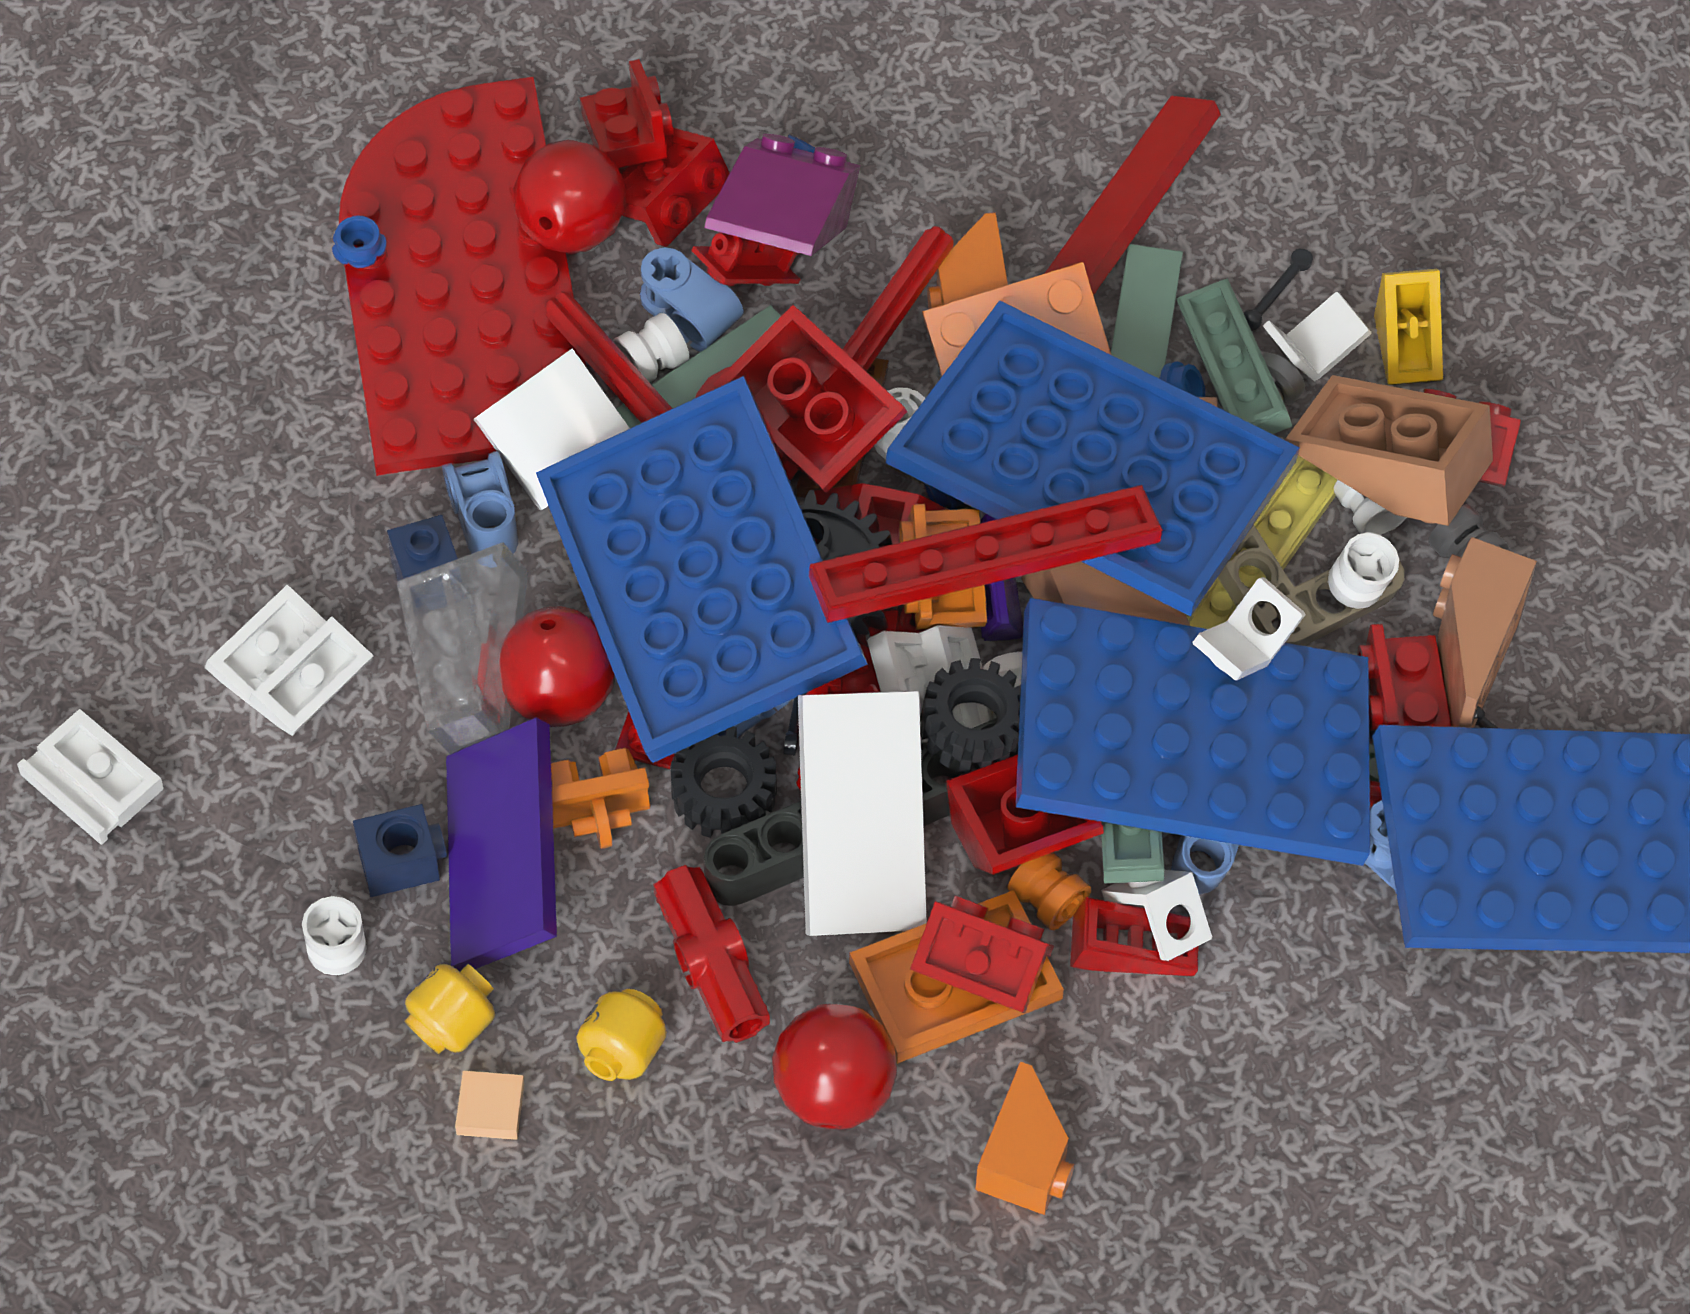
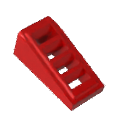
M1085 897L1073 916L1070 967L1103 972L1195 976L1198 972L1199 946L1169 961L1161 960L1153 934L1152 950L1143 949V931L1152 932L1145 908ZM1168 913L1166 919L1168 933H1177V940L1183 938L1189 931L1191 918ZM1097 928L1103 929V941L1097 940ZM1119 930H1128L1127 945L1118 944Z

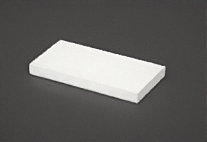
M919 691L798 695L806 935L907 931L926 924Z

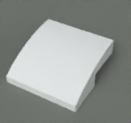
M573 348L474 418L479 428L495 450L499 452L500 457L540 510L546 508L548 504L535 472L630 429Z
M286 585L207 660L205 668L222 684L277 727L293 736L372 660L374 655L332 616L327 621L323 619L292 588Z
M937 625L921 633L883 631L867 640L880 691H919L920 715L927 686L930 681L934 682L935 674L942 667L949 673L952 662L961 660L963 668L968 669L970 658L980 659L973 630L970 627ZM962 703L955 706L952 710L956 721L971 729L993 720L991 710L978 703ZM921 738V749L927 747L928 738L923 740Z

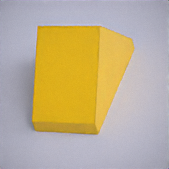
M1427 269L1382 273L1374 319L1387 383L1401 384L1443 380L1440 270Z

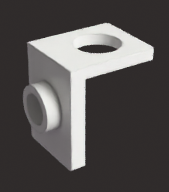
M1338 292L1330 296L1287 335L1271 321L1263 325L1291 362L1313 381L1320 379L1371 335L1370 329Z
M1261 577L1257 579L1226 622L1199 633L1194 639L1193 644L1207 655L1219 669L1226 672L1234 680H1239L1269 665L1304 618L1305 612L1266 578ZM1259 601H1268L1274 604L1280 612L1281 624L1274 634L1260 632L1252 621V610Z
M1164 870V881L1115 883L1101 890L1105 901L1144 906L1161 960L1169 961L1212 939L1192 872ZM1180 904L1188 910L1191 924L1187 934L1183 938L1176 940L1168 933L1166 919L1169 911L1174 906Z

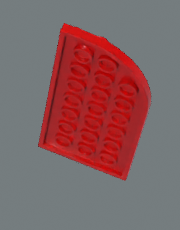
M534 77L461 87L438 94L416 104L386 124L370 140L352 166L345 182L340 201L339 224L352 216L368 217L377 224L380 234L385 236L387 243L384 254L377 256L376 262L369 267L355 268L349 263L344 264L376 476L439 467L449 463L453 465L487 460L489 453L496 452V450L474 421V418L572 348L587 368L585 359L546 317L545 313L546 303L558 293L565 291L574 297L566 253L546 249L533 241L523 230L514 207L513 187L525 160L537 150L546 146ZM364 244L354 245L356 248L364 246Z

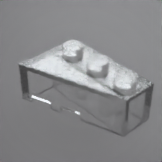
M503 542L397 581L427 731L449 754H453L509 729L512 707H510L502 691L499 660L503 639L516 621L523 617L528 571Z

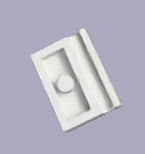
M81 709L76 711L37 746L38 751L27 761L23 758L17 764L20 775L101 845L108 840L107 835L115 827H122L164 789L162 780L156 773Z

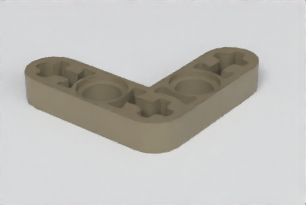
M1254 524L1236 549L1235 553L1238 555L1232 561L1229 560L1218 576L1221 584L1237 607L1251 589L1241 582L1239 569L1247 565L1259 568L1271 584L1305 612L1304 618L1285 642L1306 646L1387 604L1395 597L1405 580L1404 568L1399 560L1397 573L1376 603L1370 607L1360 609L1344 605L1342 612L1329 613L1318 605L1316 592L1323 589L1330 590L1328 584L1330 569L1294 587ZM1259 601L1252 610V621L1260 632L1274 634L1277 630L1273 626V622L1276 617L1281 621L1280 612L1270 602H1267L1263 608H1260L1259 605H1263L1267 601Z

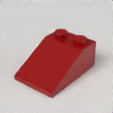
M794 305L712 384L717 389L744 376L777 452L825 493L908 412L898 400Z

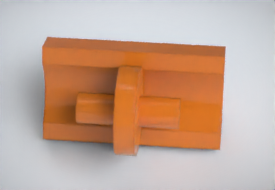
M627 748L608 751L599 756L601 776L581 781L576 762L564 760L551 763L553 829L571 825L574 837L596 833L600 849L612 847L611 829L631 826L630 813L650 809L649 781L645 767L637 768Z

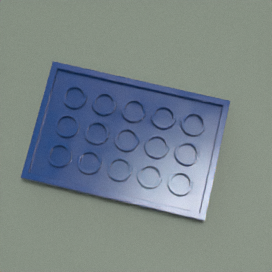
M999 300L888 447L886 464L996 519L1142 485L1163 530L1160 542L1081 562L1191 617L1296 463L1300 447Z
M744 376L535 472L644 751L652 763L868 664L849 619L846 618L829 623L826 621L809 578L810 564L824 560Z
M1034 598L1029 599L1024 610L1016 807L1364 865L1370 855L1368 657L1284 643L1267 667L1239 680H1234L1226 672L1219 669L1207 655L1193 644L1197 635L1207 630L1205 628Z
M1398 725L1378 726L1372 737L1405 948L1690 953V734Z

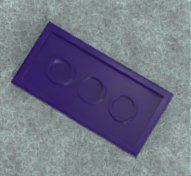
M537 717L446 756L451 966L458 971H461L467 964L474 969L480 968L557 937L550 725Z

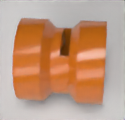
M1054 852L1021 864L1007 886L1008 891H1015L1021 903L1032 904L1037 909V918L1049 930L1053 931L1059 929L1072 918L1085 897H1089L1091 893V886L1079 875L1068 874L1066 871H1062V859Z

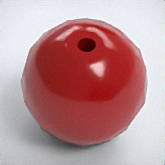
M569 139L551 142L527 158L513 187L514 207L523 230L533 241L546 249L563 253L586 252L600 245L615 233L627 206L626 186L621 172L613 159L595 145Z
M557 606L531 611L516 621L500 643L497 658V680L510 707L529 720L537 717L549 724L550 727H565L582 722L598 710L613 689L615 674L595 623L591 618L578 610Z
M820 1004L797 1015L780 1034L772 1057L774 1084L786 1108L804 1123L820 1128L850 1129L875 1117L890 1099L897 1078L895 1047L884 1025L865 1010L854 1006Z

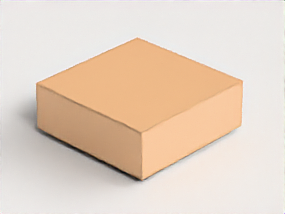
M463 1071L455 1125L456 1134L517 1140L524 1091V1076Z

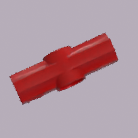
M683 865L668 871L661 880L653 884L654 895L661 908L663 917L675 938L673 940L674 949L682 972L689 971L690 973L685 976L691 989L698 988L722 1042L734 1041L738 1043L756 1036L762 1028L770 1024V1014L748 970V955L735 923L731 918H724L701 867L693 868Z

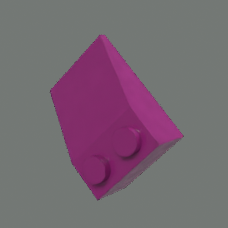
M763 134L762 139L756 138L742 149L707 215L704 228L812 256L846 229L861 165L847 162V154L835 149L816 147L814 153L794 148L795 141L788 137L776 134Z

